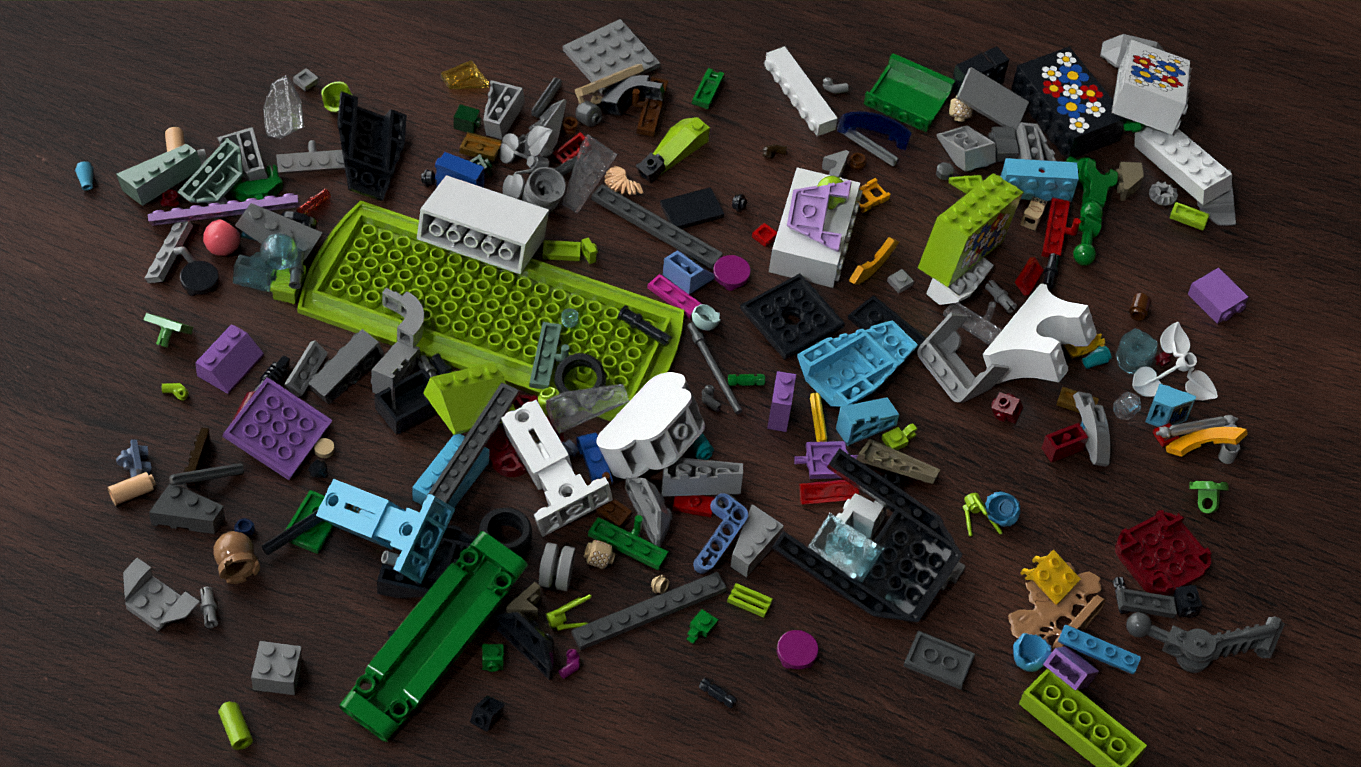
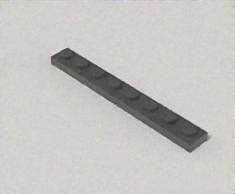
M603 184L591 195L592 201L711 269L714 268L715 262L723 257L722 252Z
M504 383L500 384L428 494L436 496L448 504L501 423V418L504 417L518 397V389Z
M715 572L572 630V636L579 649L583 650L724 593L727 587L718 572Z

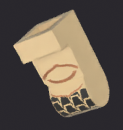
M1033 196L1028 208L1023 213L1020 225L1035 231L1042 218L1047 201ZM1026 219H1033L1035 220V223H1028Z

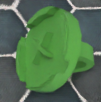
M1195 481L1189 483V490L1198 491L1199 509L1204 513L1210 514L1217 511L1219 507L1220 491H1229V484L1227 482ZM1208 498L1213 501L1210 509H1206L1204 506V502Z

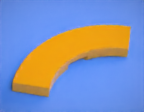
M888 237L875 254V259L872 262L867 261L865 264L857 266L849 281L857 285L870 278L892 254L899 241Z
M1214 427L1198 430L1171 442L1166 446V452L1182 457L1207 442L1213 441L1214 444L1226 443L1237 445L1248 435L1247 429Z

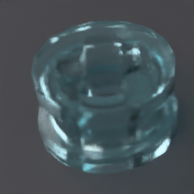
M571 308L565 309L561 315V323L568 328L576 326L578 323V312Z

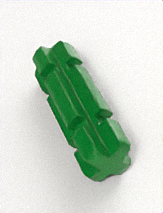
M754 374L728 375V385L736 386V384H765L764 374H757V376H754Z

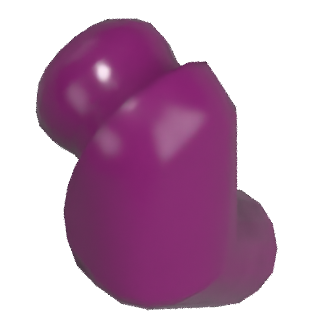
M569 649L566 653L567 665L559 670V674L563 679L577 671L580 667V655L576 649Z

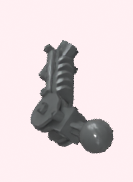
M1140 612L1133 613L1126 622L1129 634L1137 638L1148 635L1165 643L1162 651L1175 656L1180 667L1191 673L1203 671L1211 661L1217 660L1219 656L1226 658L1229 654L1235 656L1238 652L1245 654L1251 649H1255L1254 652L1257 653V656L1263 659L1271 658L1285 625L1280 618L1274 616L1268 617L1265 625L1262 626L1255 624L1253 628L1246 626L1244 630L1237 628L1234 632L1227 630L1225 634L1218 632L1216 635H1211L1203 629L1185 631L1174 625L1171 631L1168 632L1152 625L1149 616Z

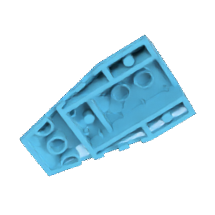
M892 320L873 325L867 330L863 328L856 330V333L849 335L844 333L840 334L838 338H826L799 353L797 358L806 382L830 406H846L876 391L915 350L918 344Z

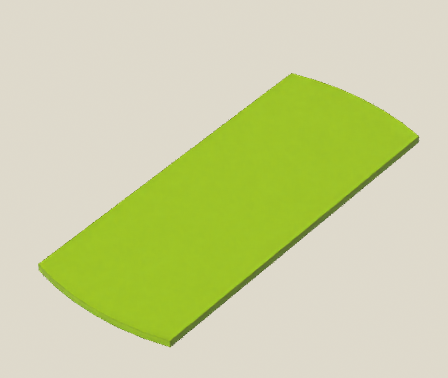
M361 200L341 219L319 249L306 276L297 307L299 314L354 333H359L363 329L377 341L393 346L397 342V327L402 323L404 317L382 305V292L386 288L402 296L409 292L419 300L424 310V331L422 338L416 345L420 348L421 356L426 355L429 359H432V356L439 353L447 365L461 370L494 363L503 375L506 385L539 396L543 389L531 388L529 383L542 323L561 324L562 329L556 354H561L562 345L567 344L569 346V356L576 353H584L595 357L602 364L607 380L605 391L596 402L586 406H575L565 401V406L608 421H612L649 380L659 374L670 371L677 353L684 317L683 309L532 258L522 273L518 274L418 240L419 220ZM626 305L629 307V310L636 314H641L645 321L667 335L672 336L671 341L669 340V345L665 347L642 331L631 329L629 324L622 320H617L620 310ZM554 362L549 387L556 388L555 372L560 362ZM579 366L568 372L564 384L571 392L585 393L593 388L597 381V375L591 368Z

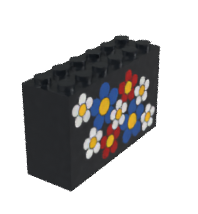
M1070 46L1017 65L1011 87L1012 92L1029 102L1026 109L1030 112L1031 117L1037 121L1040 128L1048 135L1050 141L1055 144L1060 154L1066 160L1071 156L1077 158L1120 141L1124 130L1123 124L1127 118L1112 113L1113 99Z

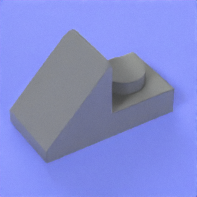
M845 150L824 157L822 169L830 171V176L841 178L848 161L849 151Z

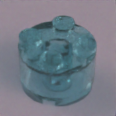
M1139 329L1127 332L1122 336L1115 354L1118 366L1131 374H1135L1141 367H1151L1157 352V341Z

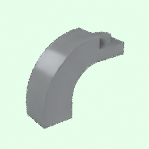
M386 288L382 292V305L404 317L402 323L397 327V341L414 348L422 338L424 331L423 307L419 300L411 293L406 292L402 296Z

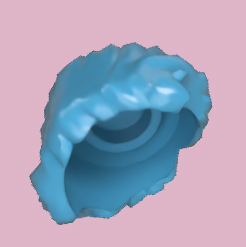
M994 492V494L987 496L985 509L989 520L1002 527L1015 524L1021 511L1019 501L1013 495L1005 492Z
M1023 633L1013 645L1014 661L1024 671L1035 672L1044 666V662L1052 653L1051 645L1046 642L1047 640H1043L1041 636Z

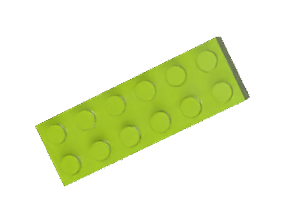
M1048 668L1023 692L1019 705L1096 767H1133L1142 757L1147 747L1145 743L1079 690L1075 691Z

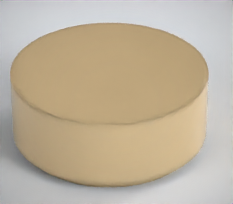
M327 438L319 439L314 445L315 454L320 458H329L334 453V443Z

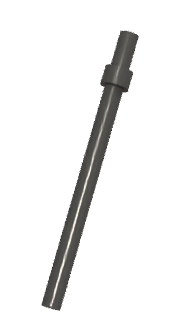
M694 322L689 323L687 327L692 334L693 342L701 350L735 414H740L742 409L706 346L703 334L698 331Z

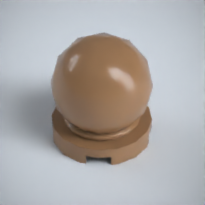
M230 531L222 534L213 547L214 559L219 565L218 573L220 579H225L228 584H238L247 581L246 577L252 574L257 575L260 570L258 558L254 555V546L248 536L241 532Z

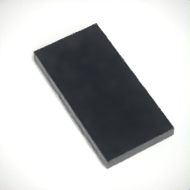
M874 295L852 311L847 318L859 329L863 328L864 330L870 329L873 325L893 320L918 344L902 364L918 351L919 346L926 339L925 336Z

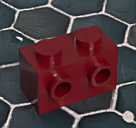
M1076 423L1046 435L1041 449L1052 463L1083 451L1088 436L1080 424Z

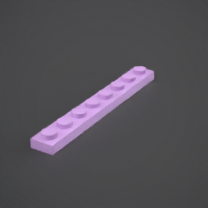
M287 193L283 197L266 196L265 199L261 200L249 198L245 202L233 200L222 205L220 203H211L207 207L194 205L190 209L173 208L168 212L156 210L152 214H148V221L152 226L241 215L250 203L269 211L300 207V200L298 195Z

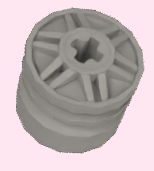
M537 168L532 171L521 195L522 200L548 209L549 213L552 212L565 192L566 184L564 178L553 168Z

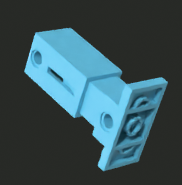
M333 479L316 516L339 529L391 550L394 547L401 551L400 556L396 560L394 570L421 584L455 508L436 496L428 494L420 512L407 508L405 511L387 499Z

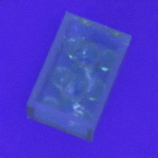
M829 513L808 545L816 553L860 582H863L884 549L832 513Z

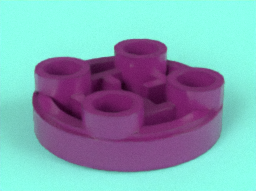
M735 255L719 258L715 262L713 269L715 280L729 291L745 285L750 278L751 272L747 261Z
M793 630L783 634L777 645V655L782 666L787 669H805L813 666L818 654L816 640L809 633L800 630Z

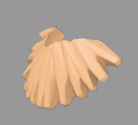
M614 166V168H610L606 172L605 183L611 190L615 192L621 191V194L627 191L629 195L631 193L635 195L636 192L643 193L639 183L627 179L625 169Z

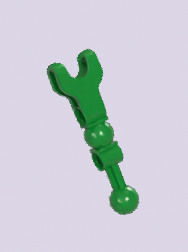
M1087 158L1081 164L1078 173V179L1084 188L1083 203L1080 210L1081 223L1078 229L1083 232L1081 244L1077 245L1073 251V257L1079 265L1083 266L1092 264L1096 258V251L1092 246L1093 237H1096L1101 229L1102 208L1106 201L1107 192L1117 184L1118 172L1110 169L1105 175L1099 173L1096 169V161Z

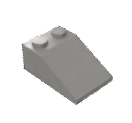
M969 126L937 134L938 140L955 165L964 171H973L975 168L987 167L989 164L996 162L995 142Z

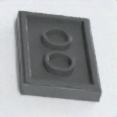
M918 631L904 662V667L961 689L975 653Z

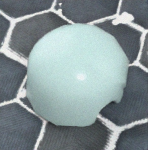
M700 304L692 312V320L695 326L701 330L710 331L721 321L719 319L720 313L716 312L709 305Z

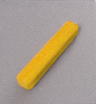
M812 393L810 395L816 440L817 442H827L821 396L819 393Z

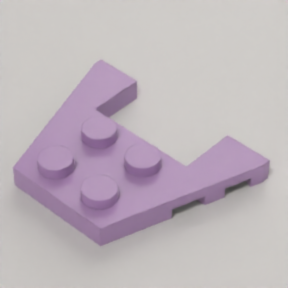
M847 180L842 183H829L824 186L794 189L787 227L839 252L842 234L823 231L830 196L849 199L852 182Z

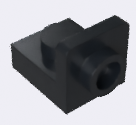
M487 695L475 705L470 722L487 732L491 727L492 721L503 712L505 705Z

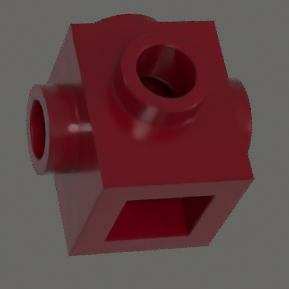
M999 392L997 398H994L992 401L991 409L995 418L999 421H1008L1016 424L1023 410L1021 400L1014 395Z

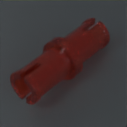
M323 188L316 195L308 197L307 201L300 207H297L296 211L307 215L311 211L319 209L322 203L331 198L330 192Z

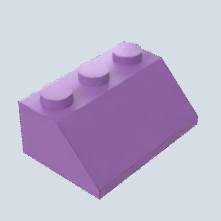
M231 324L195 362L197 376L229 394L264 356V353L248 333Z

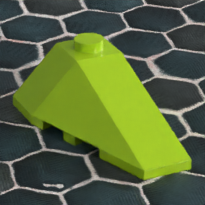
M698 117L683 119L671 127L654 151V155L658 153L665 160L666 170L664 172L708 142L710 127Z

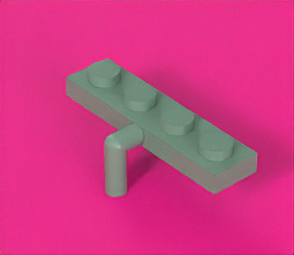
M542 323L529 383L531 388H548L554 362H561L566 357H569V346L567 344L562 345L561 354H556L562 329L561 324Z

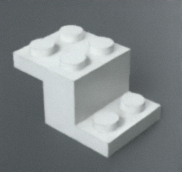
M855 493L852 499L848 498L845 502L843 513H838L834 520L836 525L831 533L834 535L832 543L840 546L848 532L869 543L886 517L888 509L877 501L872 502Z

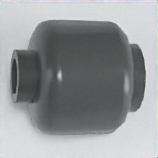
M585 101L577 106L576 118L584 125L593 127L601 121L602 110L594 103Z

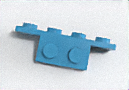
M1064 625L1058 642L1131 674L1135 673L1141 659L1136 654L1068 625Z

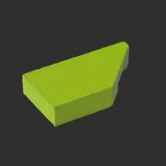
M981 175L949 177L948 182L967 194L983 182Z

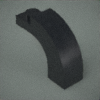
M648 75L625 78L611 86L602 97L601 103L604 112L621 116L624 108L632 101L634 89L640 90L639 98L664 101L666 93L663 83L651 82Z

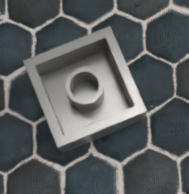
M260 641L251 676L253 690L295 695L302 663L301 646Z

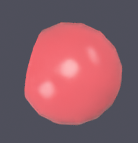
M220 219L212 221L206 227L203 234V242L207 250L216 256L232 254L237 250L241 241L240 232L229 223Z

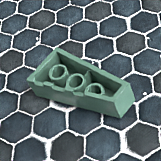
M184 144L116 175L122 191L143 206L194 174L202 165L197 151L188 144Z

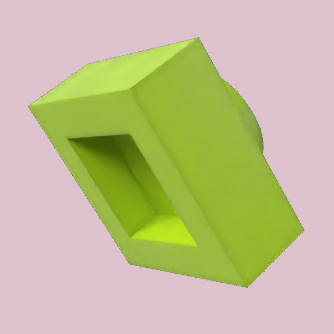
M589 237L582 239L581 252L588 263L592 264L596 262L597 246L595 243L592 244Z

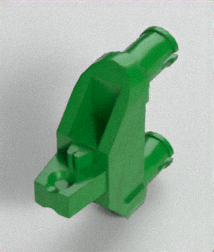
M272 164L273 171L271 170V165L266 167L267 179L242 182L241 177L230 189V193L242 202L249 198L261 200L265 199L266 196H277L283 187V180L279 177L278 167Z

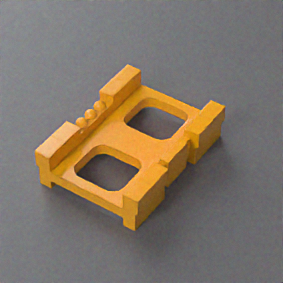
M874 178L859 188L862 191V196L869 201L865 204H860L859 208L864 213L870 210L872 206L874 207L879 203L882 204L889 200L891 194L889 192L886 193L877 183V179ZM877 188L881 191L882 195L875 197L870 191Z

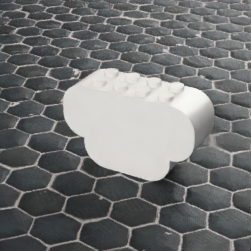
M667 372L649 380L602 430L596 442L615 477L626 479V477H638L649 469L659 470L675 463L705 429V423L685 377L682 374Z

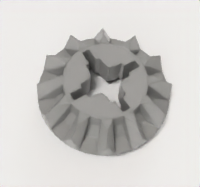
M1158 181L1156 184H1152L1149 190L1150 198L1160 205H1171L1178 197L1177 189L1173 188L1172 184L1167 185L1166 182L1160 183Z

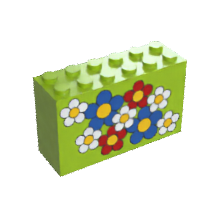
M994 173L937 217L918 269L949 287L1003 242L1023 191L1015 185L1008 183L1002 177Z

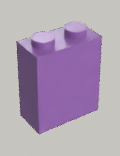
M1219 268L1193 282L1188 292V295L1217 324L1223 320L1227 321L1236 312H1242L1246 308L1248 296Z
M777 371L767 429L787 431L796 374Z
M1068 646L1055 648L1043 664L1075 691L1087 688L1099 673L1095 667Z

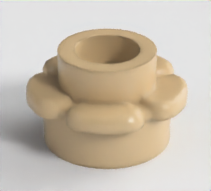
M664 575L654 577L651 583L652 590L656 594L665 593L669 586V580Z

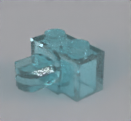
M256 252L251 257L239 255L234 265L233 283L270 292L271 283L273 280L275 281L276 263L270 262V256L264 252Z

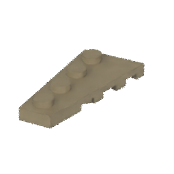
M872 439L868 440L856 459L859 462L931 484L935 482L940 473V469Z

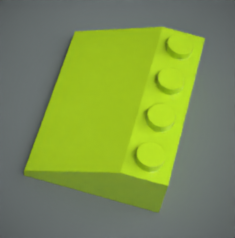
M489 363L430 377L423 394L453 435H457L471 430L500 384H506L495 364ZM513 404L508 410V412L515 411Z

